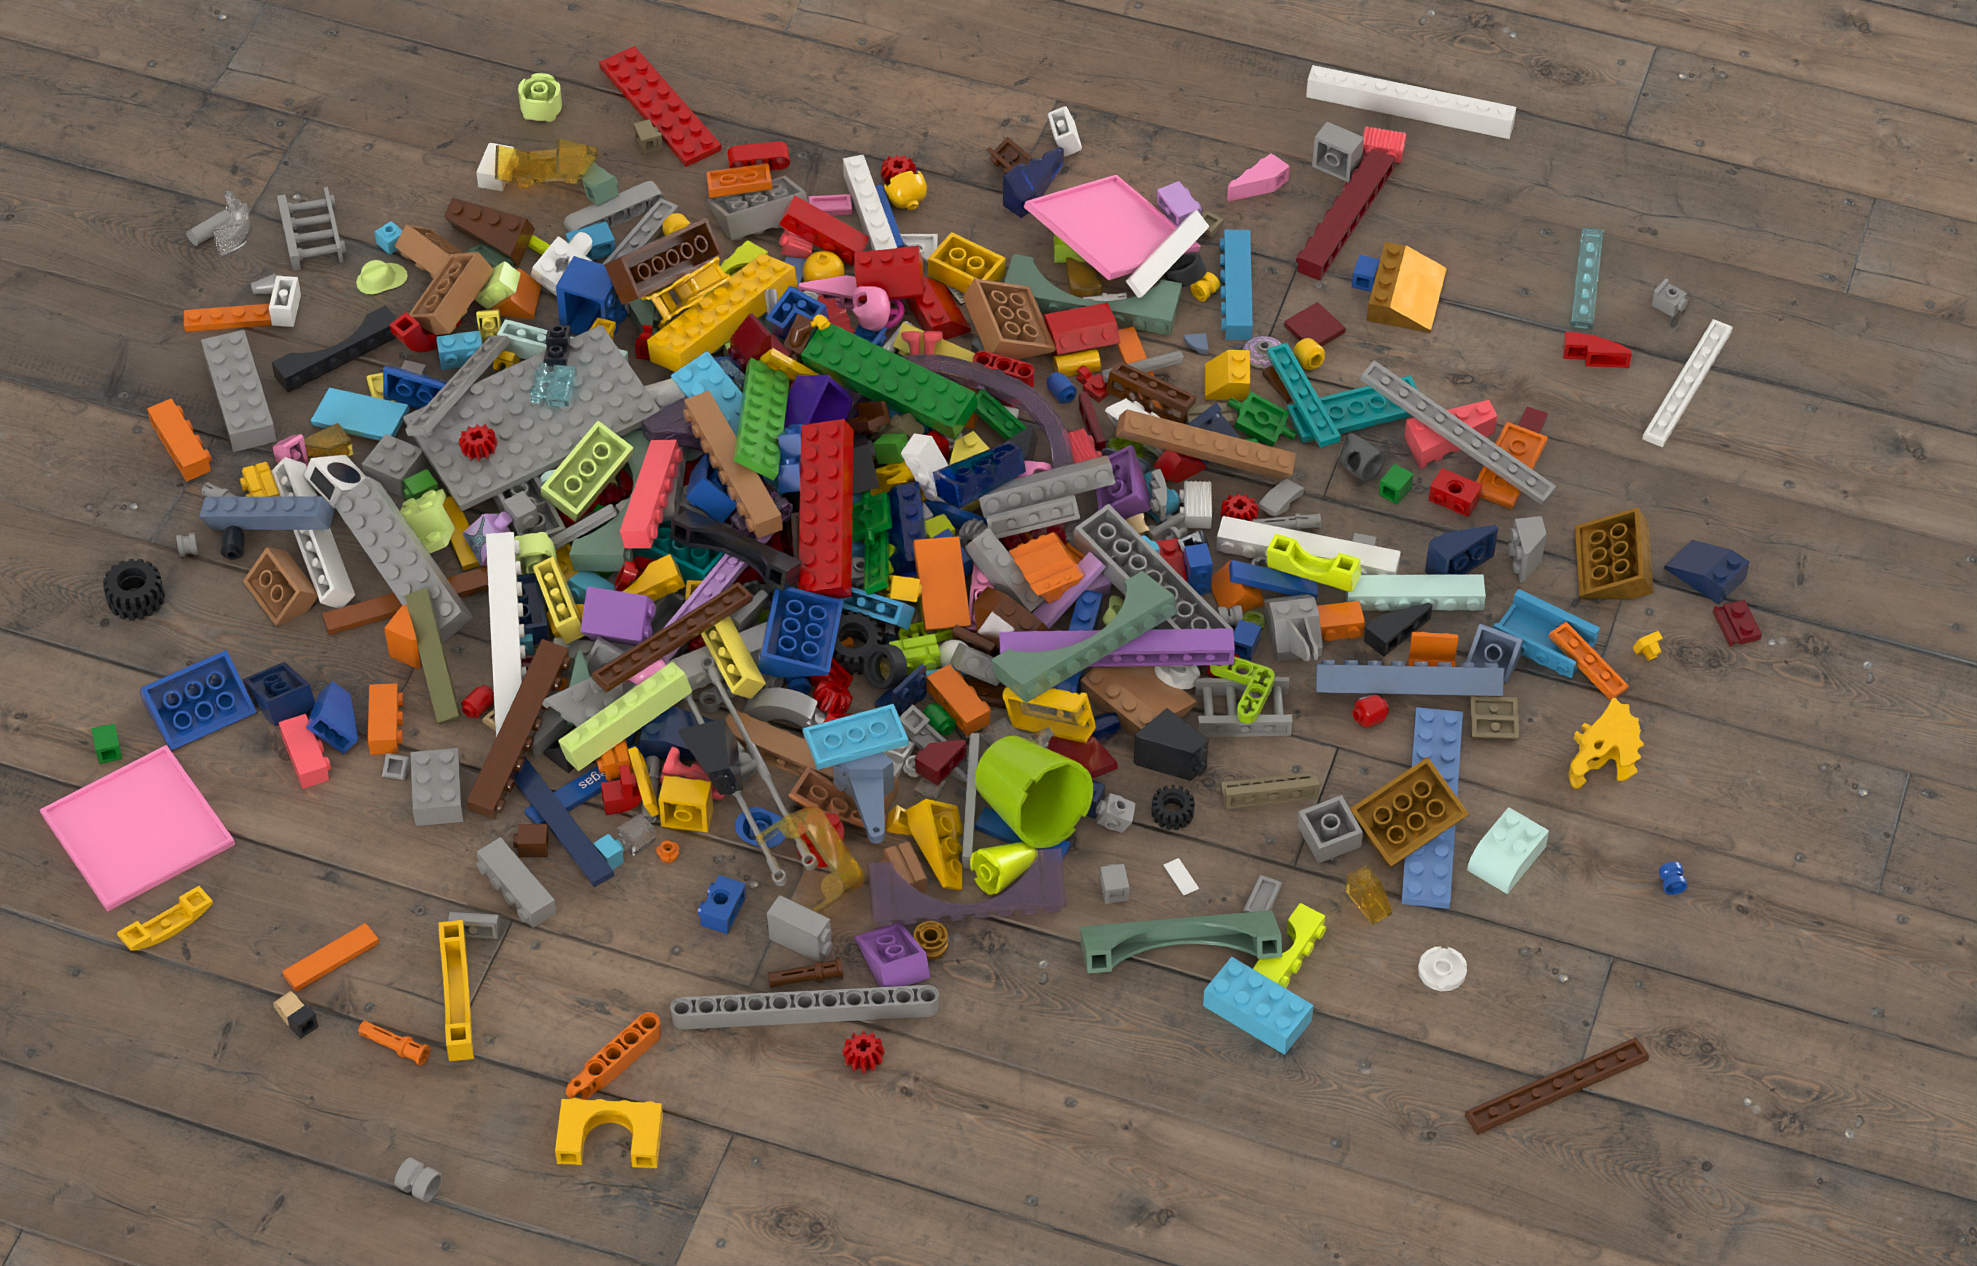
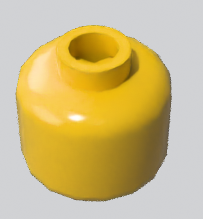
M674 213L664 220L662 231L664 235H667L691 223L683 214Z
M1311 338L1302 339L1293 349L1294 356L1305 370L1310 371L1320 367L1325 359L1324 349Z

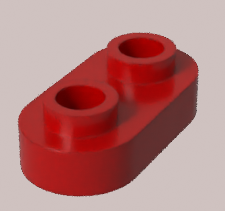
M625 560L618 572L614 591L622 592L635 581L638 569L634 568L635 563Z

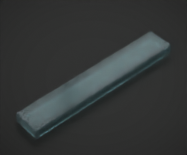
M1582 227L1571 326L1589 329L1593 327L1603 230Z

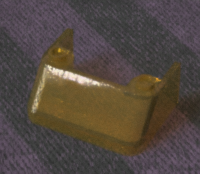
M557 139L556 149L530 152L496 145L495 179L517 184L518 188H530V185L564 181L565 183L577 184L578 180L584 178L598 157V148L564 139Z
M808 806L789 814L755 836L756 843L759 846L779 832L789 839H796L804 833L807 834L832 872L824 877L821 882V892L826 900L811 909L818 914H822L861 888L864 884L865 875L824 812L817 806Z

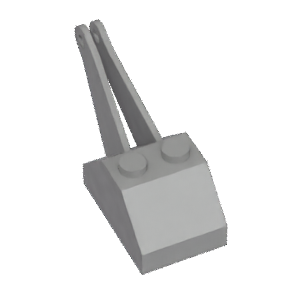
M1310 594L1264 599L1263 610L1276 661L1301 658L1305 661H1310V657L1313 660H1318V656H1322L1323 646L1320 616L1315 597Z

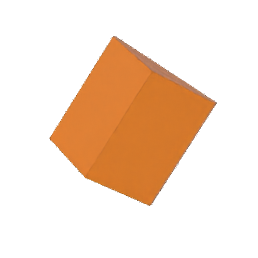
M518 268L516 270L521 274L516 292L494 305L492 310L499 309L500 316L534 319L542 285Z
M1231 560L1212 575L1211 592L1218 607L1232 608L1234 605H1241L1242 612L1263 607L1264 598L1259 588L1230 582L1229 564Z
M407 604L402 605L384 628L389 657L418 669L421 668L417 639Z

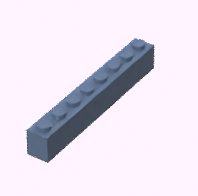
M1321 660V664L1315 665V692L1503 696L1504 668H1498V663H1484V667H1475V663L1461 662V667H1451V662H1437V667L1428 666V662H1414V666H1405V661H1391V666H1382V661H1368L1367 665H1358V660H1344V665H1335V660Z

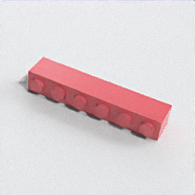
M677 440L650 441L620 529L624 548H651L654 539L657 538L659 523H662L664 508L668 506L669 493L673 491L674 478L678 476L679 463L683 461V451L679 449Z

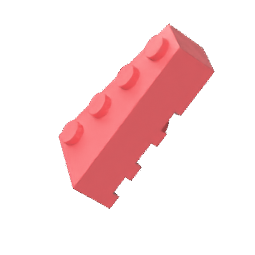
M1490 400L1447 410L1484 437L1495 433L1497 414ZM1411 418L1406 420L1404 438L1420 469L1426 467L1427 463L1433 460L1436 462L1443 459V456L1451 451L1455 453L1461 450L1418 419Z

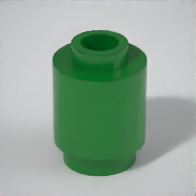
M931 703L924 709L923 714L930 719L928 724L942 737L948 736L954 731L956 721L942 705Z

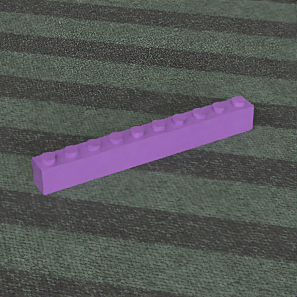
M1233 628L1150 629L1088 667L1234 665ZM1101 630L1000 632V654L1008 649L1019 652H1041L1061 649L1082 642Z

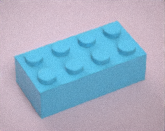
M1233 957L1228 960L1204 989V1007L1284 1055L1312 1022L1313 1004Z

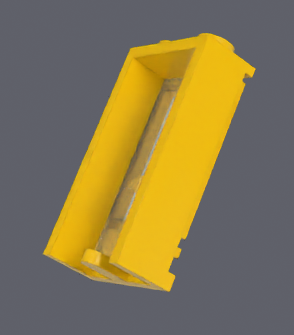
M1008 687L1003 691V700L1005 701L1013 728L1083 743L1088 741L1096 728L1087 693L1081 692L1078 695L1077 693L1051 688L1026 703Z

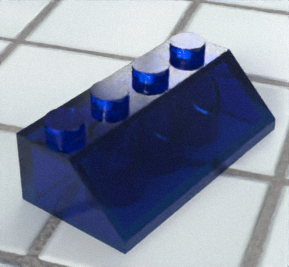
M919 481L896 485L887 493L890 497L892 528L887 529V532L889 533V544L895 546V551L889 558L894 570L890 575L903 577L917 575L913 541L928 539Z

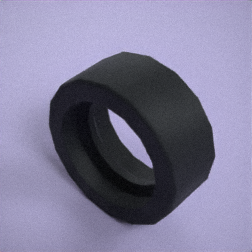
M1193 252L1183 254L1164 274L1167 281L1182 283V287H1186L1199 281L1206 274L1207 269L1200 254Z
M894 645L872 647L864 659V673L868 683L877 689H893L903 682L907 674V662L902 650ZM884 654L887 655L891 667L887 680L884 679L880 668L881 659Z

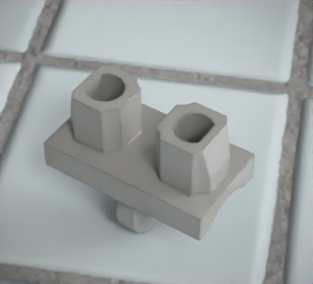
M1181 512L1175 516L1168 514L1165 520H1162V524L1149 526L1150 531L1146 534L1147 538L1155 542L1180 539L1188 533L1184 523L1185 515Z

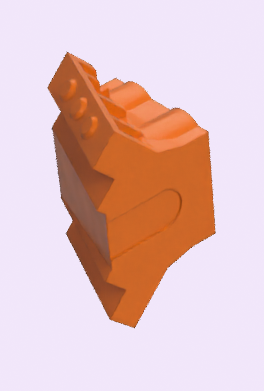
M1055 532L1041 535L1036 540L1032 539L1028 543H1022L1017 548L1008 551L1023 572L1025 579L1030 584L1029 586L1037 596L1041 595L1049 604L1060 599L1065 591L1070 587L1076 586L1085 576L1071 552L1065 547Z

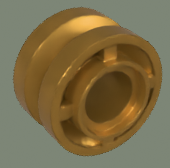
M926 921L916 927L914 939L926 952L927 960H936L942 957L948 948L946 928L936 921Z

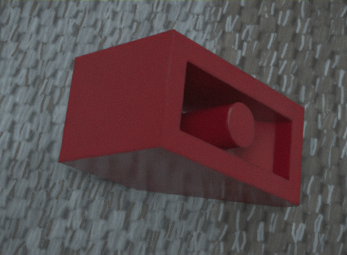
M964 740L929 743L924 749L919 750L915 756V772L938 786L967 757V742Z

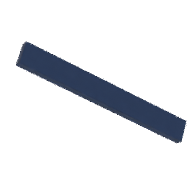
M524 756V766L521 772H517L514 777L517 788L543 822L547 824L549 830L593 887L614 877V871Z

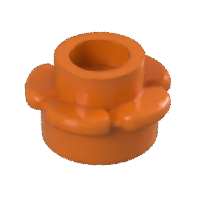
M666 840L661 842L660 846H657L656 853L661 861L671 863L677 859L680 847L676 842Z

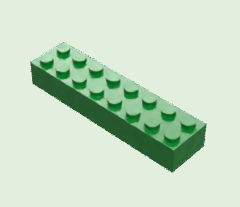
M832 323L824 330H819L818 328L801 354L804 366L820 375H829L835 382L874 401H885L888 408L901 414L910 413L916 421L955 440L978 406L974 391Z

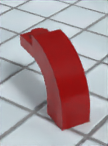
M407 312L389 325L396 338L410 350L419 353L438 348L436 337L448 335H435L422 328L420 323ZM461 319L456 324V328L462 324Z

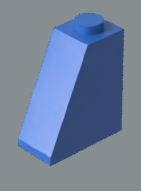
M331 681L318 694L306 728L342 754L357 742L358 735L351 694Z

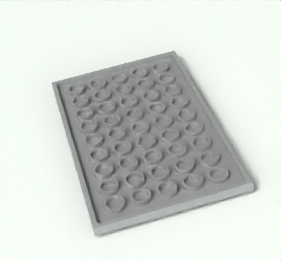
M602 325L570 339L567 366H545V351L472 384L427 435L413 436L461 512L559 466L597 421H600L621 437L662 417L661 410ZM422 407L412 413L403 416L404 423L406 424V426H408L425 407ZM476 424L480 427L486 424L489 429H493L498 441L495 454H489V459L481 458L480 462L477 458L470 461L468 456L464 457L459 446L461 431H467L468 426L473 428Z

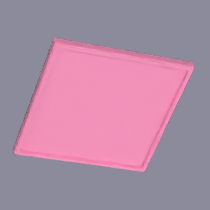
M1118 175L1028 200L1024 205L1026 210L1108 280L1134 273L1178 227ZM1195 241L1184 254L1197 253L1201 246Z
M167 745L40 809L42 817L107 912L235 845V841Z

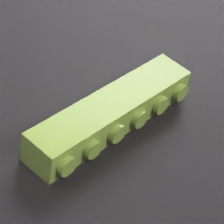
M672 661L558 740L566 760L580 771L692 693L685 672Z

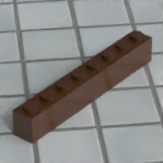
M544 639L541 640L467 799L468 810L494 820L498 813H502L506 804L505 796L507 792L511 793L515 785L514 777L517 772H521L524 766L525 759L523 757L526 751L530 752L532 749L535 731H540L544 720L542 716L545 711L550 709V706L547 709L542 703L544 699L553 695L554 690H559L562 683L561 675L570 666L571 658L569 657L568 648Z

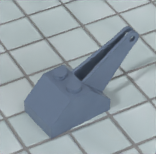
M881 752L834 765L833 783L835 787L841 792L844 791L849 797H853L869 841L875 844L881 843L885 839L884 797L894 790L893 761Z

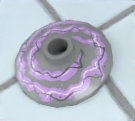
M1259 336L1248 340L1243 346V350H1250L1251 367L1264 370L1272 366L1266 354L1267 348L1280 345L1281 343L1272 337Z

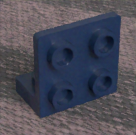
M1217 402L1187 424L1240 439L1220 412L1222 408ZM1200 459L1205 465L1211 463V461Z
M921 664L909 676L906 675L904 681L896 688L888 689L875 701V708L894 704L900 717L912 705L921 702L927 694L926 666Z

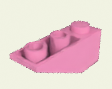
M1272 153L1269 154L1267 157L1260 159L1251 169H1247L1239 178L1229 183L1227 187V200L1231 202L1276 191L1289 181L1290 166Z

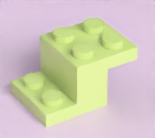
M443 489L436 492L430 490L416 500L411 498L402 504L403 506L400 510L429 554L447 547L455 530L443 507L446 499Z

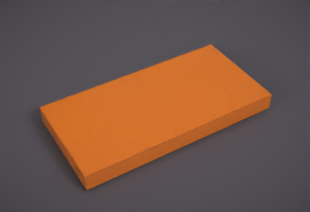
M1506 422L1495 444L1533 470L1548 441V437ZM1483 466L1476 480L1477 483L1482 484L1481 498L1511 510L1522 492L1486 466Z
M959 536L914 540L913 547L917 577L920 579L919 584L922 585L920 600L924 631L953 629L956 625L962 628L970 627L971 622Z

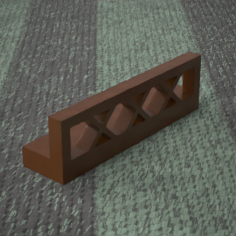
M1122 361L1109 372L1106 393L1121 400L1127 399L1132 403L1137 401L1145 408V411L1153 412L1160 418L1186 424L1188 410L1196 403L1197 396ZM1114 382L1119 383L1123 391L1114 388ZM1133 391L1140 393L1143 399L1136 398ZM1151 400L1158 401L1162 408L1155 407ZM1170 409L1181 412L1180 418L1174 416Z

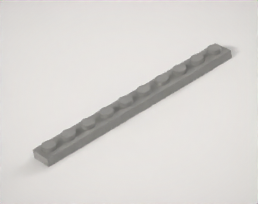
M1375 360L1361 375L1360 380L1540 505H1543L1555 490L1556 486Z

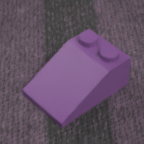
M1130 445L1109 455L1108 458L1111 462L1116 484L1096 489L1098 511L1109 504L1126 520L1151 510L1149 490L1134 447Z
M900 922L855 936V941L875 981L880 987L907 986L918 984L922 980L930 978L926 952Z

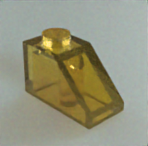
M1071 257L1066 258V276L1070 295L1079 298L1098 296V293H1101V282L1096 280L1095 271Z
M339 423L304 439L309 460L318 457L346 455L348 457L353 455L351 439Z
M1367 864L1347 874L1345 892L1372 925L1392 915V909L1382 883Z

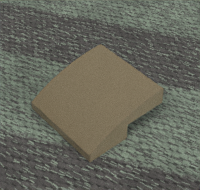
M1471 696V737L1519 740L1517 697Z

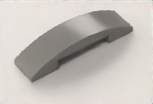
M914 705L899 717L906 735L920 750L924 749L929 743L947 741L928 724L930 719ZM968 753L967 757L950 773L967 783Z

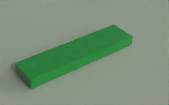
M887 530L874 535V545H865L864 590L868 595L889 587V533Z

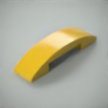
M197 886L180 896L179 904L142 925L138 921L118 931L117 936L131 951L151 947L188 927L210 908L213 901L200 886Z

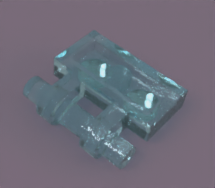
M720 360L719 366L726 374H731L734 377L733 383L736 386L744 387L745 375L729 360Z
M540 363L534 375L536 379L535 384L532 385L530 391L532 395L531 401L538 403L540 398H546L547 405L569 407L577 375L576 366L554 365L553 372H548V365ZM544 382L550 383L549 387H543Z

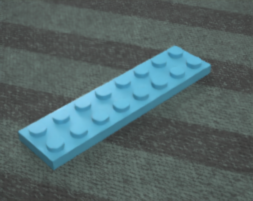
M706 351L672 374L671 378L687 398L710 391L737 438L743 394L709 352ZM757 473L771 498L773 496L779 498L785 494L779 491L778 475L773 481Z

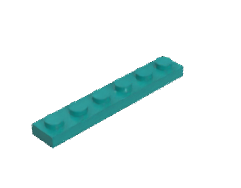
M1288 343L1267 348L1266 354L1319 447L1340 442V433Z

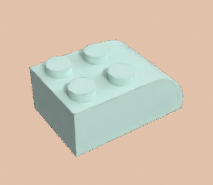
M1508 807L1477 845L1468 863L1467 871L1508 894L1546 848L1549 830Z

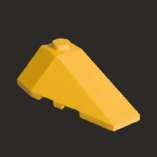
M925 799L906 810L910 832L942 887L960 891L962 890V864L959 862V854L962 853L963 846L959 844V836L963 834V827L958 806Z

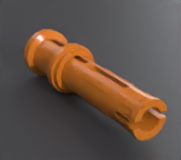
M366 1020L359 1026L358 1035L393 1049L401 1058H410L419 1066H423L429 1058L431 1048L427 1044L421 1045L416 1043L409 1036H398Z

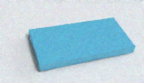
M329 388L312 417L311 423L312 426L380 441L385 434L393 437L396 436L404 421L403 416L407 415L410 409L407 404Z
M894 704L803 728V735L817 770L909 745L908 737Z

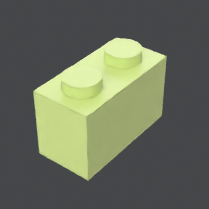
M505 261L493 268L494 271L490 275L489 281L483 285L478 292V297L475 299L476 302L487 310L516 292L521 273Z

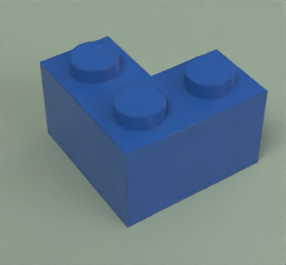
M789 286L765 318L768 331L786 340L797 314L812 320L816 315H823L829 319L827 307L816 299Z

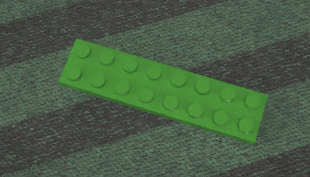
M750 358L746 366L733 461L774 481L779 470L781 451L778 435L784 430L790 378L783 371H774L768 368L767 364L763 361Z

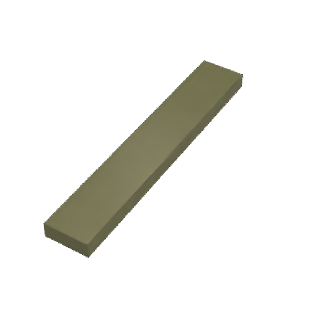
M424 588L406 594L405 598L416 635L436 721L441 725L461 718L429 589Z

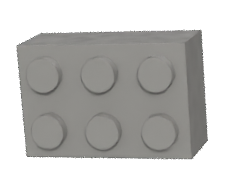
M458 748L411 752L412 801L415 825L463 822L461 765Z

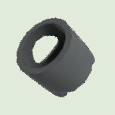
M1349 433L1347 436L1349 442L1342 451V455H1339L1338 461L1359 480L1369 482L1381 471L1385 463L1386 454L1369 441Z

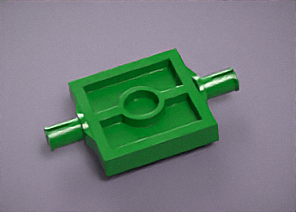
M1251 391L1243 403L1230 397L1227 406L1238 411V418L1233 427L1270 447L1274 446L1281 434L1292 441L1297 432L1286 427L1289 411Z
M871 490L861 492L862 499L853 504L852 543L865 539L866 546L874 545L875 534L892 528L890 497L886 491L876 496H871Z

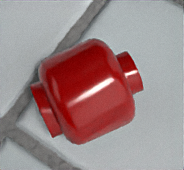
M1373 694L1359 698L1355 702L1352 715L1354 720L1359 722L1361 726L1369 728L1383 723L1389 713V708L1385 699Z

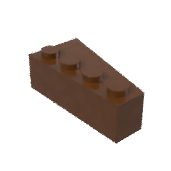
M456 198L451 199L444 215L453 228L487 245L512 260L518 267L535 230L525 217Z

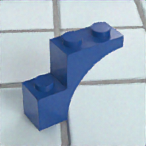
M803 424L789 425V428H785L784 432L778 435L781 451V463L778 470L780 493L800 491L801 425Z

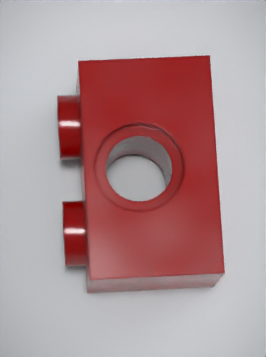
M1441 468L1430 485L1428 500L1469 517L1480 501L1482 484Z

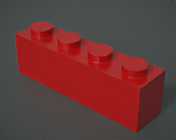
M796 195L786 206L778 224L824 251L833 252L843 262L854 266V253L863 252L869 239L865 234Z

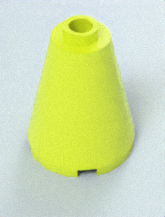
M1024 841L983 848L972 853L970 868L971 871L975 870L977 878H974L982 891L988 895L998 894L1037 861L1038 852L1036 848L1031 847Z

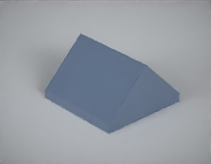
M1479 623L1466 663H1475V667H1484V663H1498V668H1504L1503 682L1508 683L1520 660L1523 639Z

